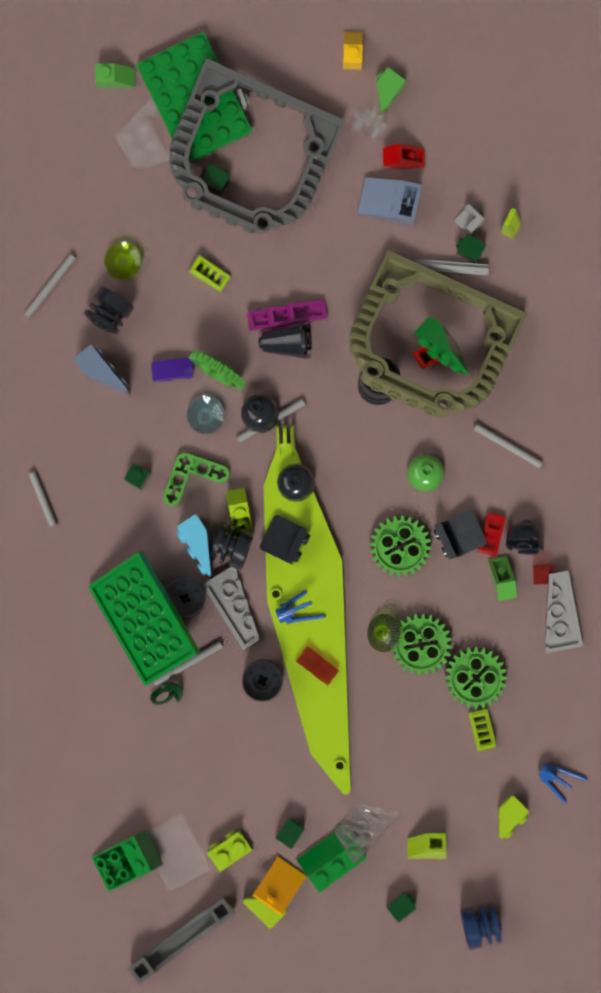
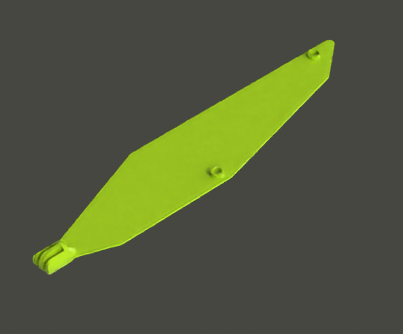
M283 425V444H280V426H276V451L263 486L265 534L273 517L278 515L310 530L309 534L311 537L307 545L302 546L300 551L302 556L299 562H295L294 565L266 552L267 603L310 753L339 790L346 795L350 793L351 786L342 558L314 492L304 501L293 502L285 499L278 491L277 478L281 470L290 464L297 463L302 465L295 448V425L290 426L291 443H288L287 425ZM276 590L280 592L278 598L273 596V592ZM305 590L307 593L290 605L293 608L312 601V605L295 611V616L292 618L322 614L326 616L321 619L287 624L286 622L280 623L276 609L280 607V604L289 601ZM338 762L343 763L344 767L342 769L337 768L336 764Z

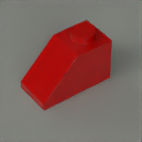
M401 143L382 148L384 167L393 169L425 167V149Z

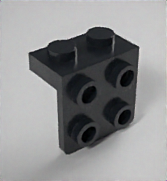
M473 510L465 511L446 521L434 524V534L437 540H441L443 547H441L442 552L449 560L458 558L487 544V539Z
M276 515L273 517L260 544V549L294 565L295 562H299L302 556V552H300L302 546L307 545L311 537L309 534L310 530Z

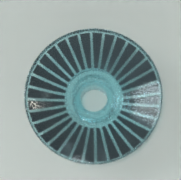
M203 396L191 402L187 409L186 417L189 426L195 432L211 434L222 426L225 413L223 406L218 400L209 396ZM204 413H208L210 415L207 420L202 418V415Z

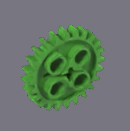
M193 350L189 356L190 360L202 369V372L227 387L242 390L247 383L233 371V368L208 353Z
M403 515L400 520L393 516V522L386 518V525L381 522L379 523L381 530L374 529L377 536L371 535L370 537L375 540V542L369 543V546L374 547L370 554L376 555L372 561H379L376 567L383 566V573L388 569L390 570L389 576L396 572L397 578L400 577L401 573L407 577L408 571L414 575V568L419 571L421 570L420 563L427 564L423 558L430 557L426 551L432 548L426 546V544L431 542V540L425 539L429 534L428 532L422 533L424 525L419 528L417 527L418 520L411 523V517L404 521ZM407 529L410 532V537L407 539L401 538L400 530ZM385 537L391 538L393 545L385 547L382 544V539ZM413 538L416 539L415 542L404 546V551L401 552V550L398 549L388 555H385L386 551L391 550L397 546V542L403 544ZM410 546L417 547L418 555H409L408 548ZM398 554L401 557V563L393 564L391 556Z
M423 613L421 618L418 619L417 614H414V620L407 616V623L401 620L400 624L402 627L396 629L400 630V636H397L399 640L396 646L390 650L391 652H396V655L392 658L399 659L396 665L403 664V671L410 668L409 674H412L414 670L417 671V676H420L421 671L424 672L425 676H428V670H431L434 674V667L442 669L440 662L447 663L444 656H451L450 653L446 652L447 649L452 648V646L447 645V642L451 641L452 638H446L445 636L449 631L442 630L445 624L439 626V619L433 622L432 615L425 619V614ZM426 628H430L434 632L431 639H427L423 635ZM406 632H412L415 635L413 642L409 643L404 639ZM419 639L422 642L438 641L437 644L424 646L423 650H420L419 647L404 649L406 645L419 643ZM434 647L437 650L435 658H430L427 655L428 648ZM410 651L418 653V659L415 662L408 659Z
M468 647L466 654L460 650L461 657L454 655L455 662H448L452 666L451 669H445V671L450 673L449 676L444 677V679L450 681L445 687L452 688L448 694L454 693L453 700L459 698V705L466 702V708L468 709L471 704H473L475 710H477L478 704L484 709L486 702L492 706L491 699L498 701L496 695H503L504 693L500 688L506 687L502 683V680H507V677L502 676L506 669H500L504 663L496 662L499 656L491 657L493 651L485 654V648L478 652V648L474 647V651L471 652ZM473 659H478L481 662V667L478 670H474L471 667ZM487 665L488 669L479 676L480 682H473L464 691L463 687L473 679L471 675H477ZM460 672L467 675V681L463 684L457 680V675ZM487 673L494 675V681L491 684L485 682L484 677ZM474 686L479 687L481 690L478 697L471 695L470 691Z

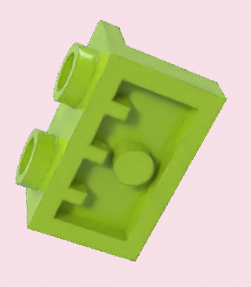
M234 830L224 836L226 840L220 844L216 841L208 847L210 851L207 852V855L211 858L219 872L252 851L240 830L238 832Z

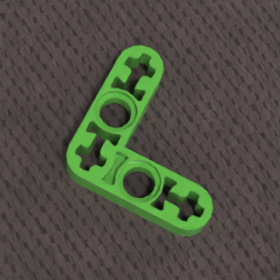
M182 453L177 457L163 496L164 502L171 507L177 506L180 503L190 473L217 483H225L230 476L229 470L223 465L188 453ZM185 457H188V461L190 462V464H186L184 468V471H188L187 474L183 473L182 471H176L177 467L181 469L182 463L180 462V459H184ZM200 463L208 465L209 468L206 473L198 471L197 468ZM212 466H215L214 471L220 472L223 469L226 477H222L220 480L217 474L212 473V477L208 475L211 473ZM182 475L184 482L181 485L174 484V476ZM170 486L181 489L180 492L176 490L175 497L177 501L173 500L172 503H169L167 496L172 495L173 489H169Z

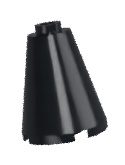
M300 321L262 333V336L258 339L259 348L265 353L310 359L311 354H308V350H312V337L310 328H306V324H309L308 321Z

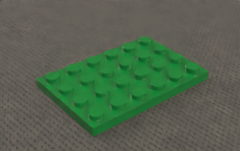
M204 32L136 64L172 139L205 59L207 58L219 64ZM233 91L219 97L220 101L215 110L205 112L190 148L189 164L253 133ZM211 97L204 98L207 105L214 104Z
M143 551L137 552L87 586L144 686L149 685L201 652Z

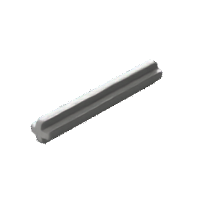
M415 259L414 261L436 272L488 275L489 273L488 264Z

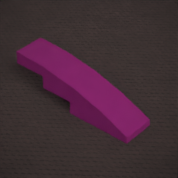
M324 300L292 303L286 306L270 307L265 310L248 311L246 313L249 332L284 327L305 320L309 323L328 318Z

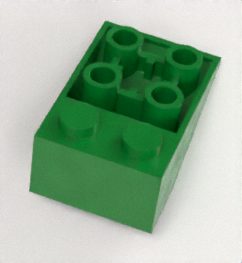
M428 316L414 332L418 337L417 342L428 350L426 353L435 360L437 358L441 364L446 367L449 365L457 374L461 372L467 376L469 373L459 345L440 321Z
M146 829L91 857L108 892L163 865Z

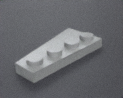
M230 567L202 585L242 650L260 640L236 568Z
M569 570L549 574L545 654L583 646Z

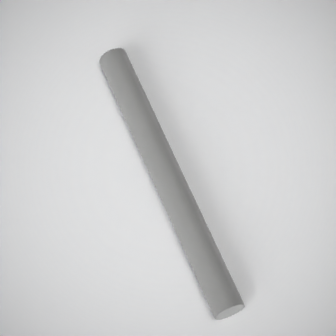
M70 254L24 312L25 316L30 318L75 261L76 258Z
M303 399L279 411L278 421L305 406ZM247 430L236 436V438L241 443L258 432Z
M477 423L475 426V431L532 465L540 468L543 464L541 460Z
M220 641L153 681L154 684L157 686L220 650L223 648Z

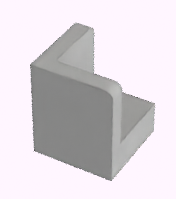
M467 204L465 209L455 219V223L467 234L472 235L483 224L485 218Z

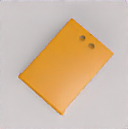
M277 856L252 896L282 916L307 876Z

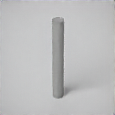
M32 472L28 475L50 527L56 526L57 523L37 474Z

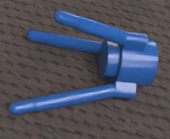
M305 590L289 601L280 604V607L276 609L280 623L286 622L287 624L321 619L326 616L322 614L292 618L295 616V611L312 605V601L293 608L290 605L307 593Z
M546 762L538 774L542 777L540 780L563 803H566L565 798L549 780L552 782L555 779L569 789H572V786L557 776L559 772L556 770L583 781H587V778L559 767L553 762L551 764Z

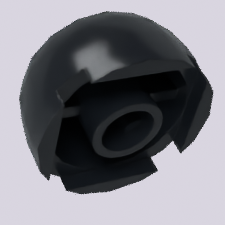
M255 394L244 401L241 407V418L248 430L266 433L277 425L279 409L275 401L269 396Z
M297 463L290 464L278 474V491L288 501L301 502L309 498L313 493L315 478L311 470L306 466Z
M523 520L514 524L509 529L506 536V547L511 551L513 548L518 549L519 554H538L540 549L544 550V533L532 521Z

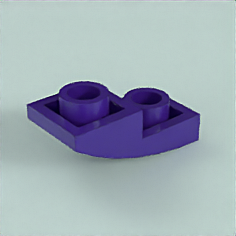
M190 358L170 359L151 363L153 382L191 379L194 376Z

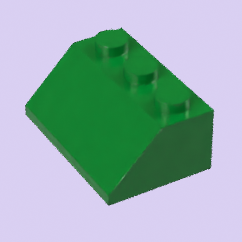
M343 825L296 860L320 893L367 858Z

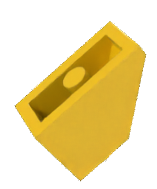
M344 31L343 69L362 70L363 32Z

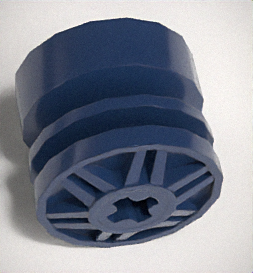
M493 902L487 903L489 912H486L484 905L481 904L480 914L476 915L473 907L460 909L469 950L481 948L482 938L485 937L488 944L493 945V935L497 944L502 943V925Z

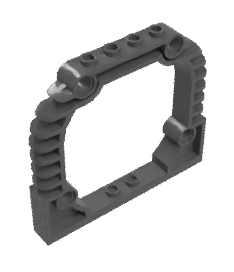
M206 58L170 145V169L175 181L183 189L182 198L191 204V208L198 211L202 209L208 211V215L219 219V217L224 218L226 223L232 226L240 225L248 233L254 234L256 232L262 234L271 227H282L293 223L307 211L346 120ZM237 85L257 93V97L263 100L270 99L275 101L274 104L281 108L286 106L305 115L303 124L308 140L303 144L302 149L308 158L293 196L287 205L278 211L266 207H260L251 211L208 192L206 183L199 177L192 175L188 160L190 148L205 112L215 110L220 101L219 97L234 91ZM211 97L214 104L207 105L204 98ZM310 143L317 145V152L310 150ZM189 188L195 189L197 196L190 197L187 190ZM261 218L266 221L265 228L259 227L258 219Z

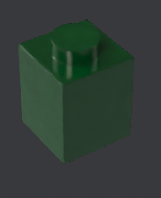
M211 164L208 169L204 168L200 175V178L206 183L207 187L220 195L223 194L231 180L228 173Z
M466 234L464 238L460 237L455 246L458 248L456 254L472 263H477L487 244Z
M133 463L124 480L142 491L151 473Z
M295 817L292 820L288 818L275 839L292 849L305 830L302 827L303 823Z
M403 891L388 903L386 908L399 923L417 909L414 905L417 902L410 893L406 895Z

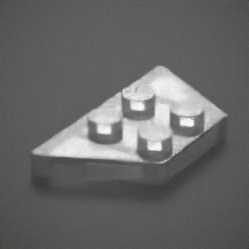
M357 803L335 825L334 831L352 862L356 863L398 819L399 813L393 811V814L381 812L382 808L369 807L365 804Z

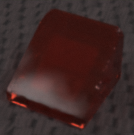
M553 564L532 566L533 585L548 584L549 574L553 573Z

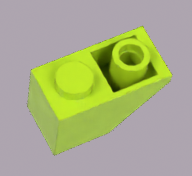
M245 488L226 491L232 525L236 526L235 534H239L242 529L253 531Z
M512 794L498 807L497 836L500 839L504 837L508 839L515 832L513 828L518 823L522 825L529 818L527 816L529 811Z
M425 833L408 838L407 859H446V833Z

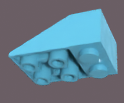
M195 514L177 526L179 531L176 534L183 544L187 542L189 545L187 551L193 560L197 558L200 562L197 566L204 576L208 574L211 577L212 568L208 532Z

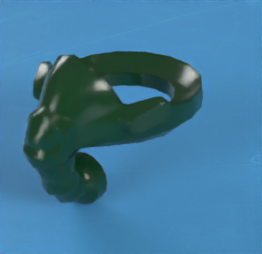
M174 682L163 683L162 687L156 689L151 694L150 701L154 705H162L175 697L176 701L179 702L183 695V686ZM165 692L169 693L166 699L162 701H156V698L160 694Z

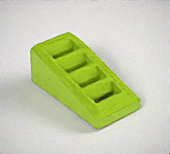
M512 208L500 231L512 239L521 225L516 209Z
M201 255L196 257L187 271L219 292L223 290L231 277ZM202 263L203 266L198 272L196 269L199 266V264ZM207 267L210 268L206 276L202 275ZM213 271H215L216 274L211 281L209 278ZM220 275L223 276L222 280L217 285L215 282L217 281Z
M484 709L468 713L476 750L482 751L497 747L488 710ZM485 716L484 720L474 721L475 717ZM484 723L487 725V727L476 729V725ZM488 731V735L478 737V733ZM490 738L489 743L480 744L481 740Z

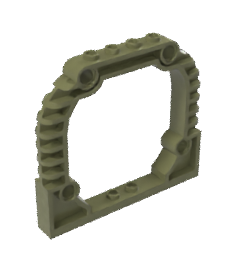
M388 250L351 327L349 335L350 352L356 365L362 371L361 379L363 383L370 386L371 389L383 392L394 400L405 402L411 408H418L429 416L446 418L450 412H463L464 410L473 409L489 397L527 313ZM416 281L428 285L442 294L450 295L459 302H465L485 311L483 319L488 331L483 343L486 349H488V353L475 381L471 386L460 392L448 388H438L433 391L389 371L386 361L371 351L370 334L385 303H394L398 299L400 291L414 287ZM369 371L374 372L376 375L369 374ZM439 404H444L447 408H443Z

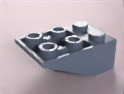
M366 177L357 214L413 226L422 185L401 180Z
M89 345L73 358L76 365L89 380L126 396L130 395L128 392L130 387L122 376L119 378L116 376L117 371L110 362L105 363L104 360L106 358L98 347L93 348L92 345Z

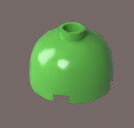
M421 454L414 457L407 468L409 484L420 492L436 490L442 484L445 477L442 462L430 454Z

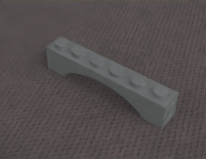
M222 896L129 965L128 970L137 983L141 984L183 950L234 915L235 910L225 896Z

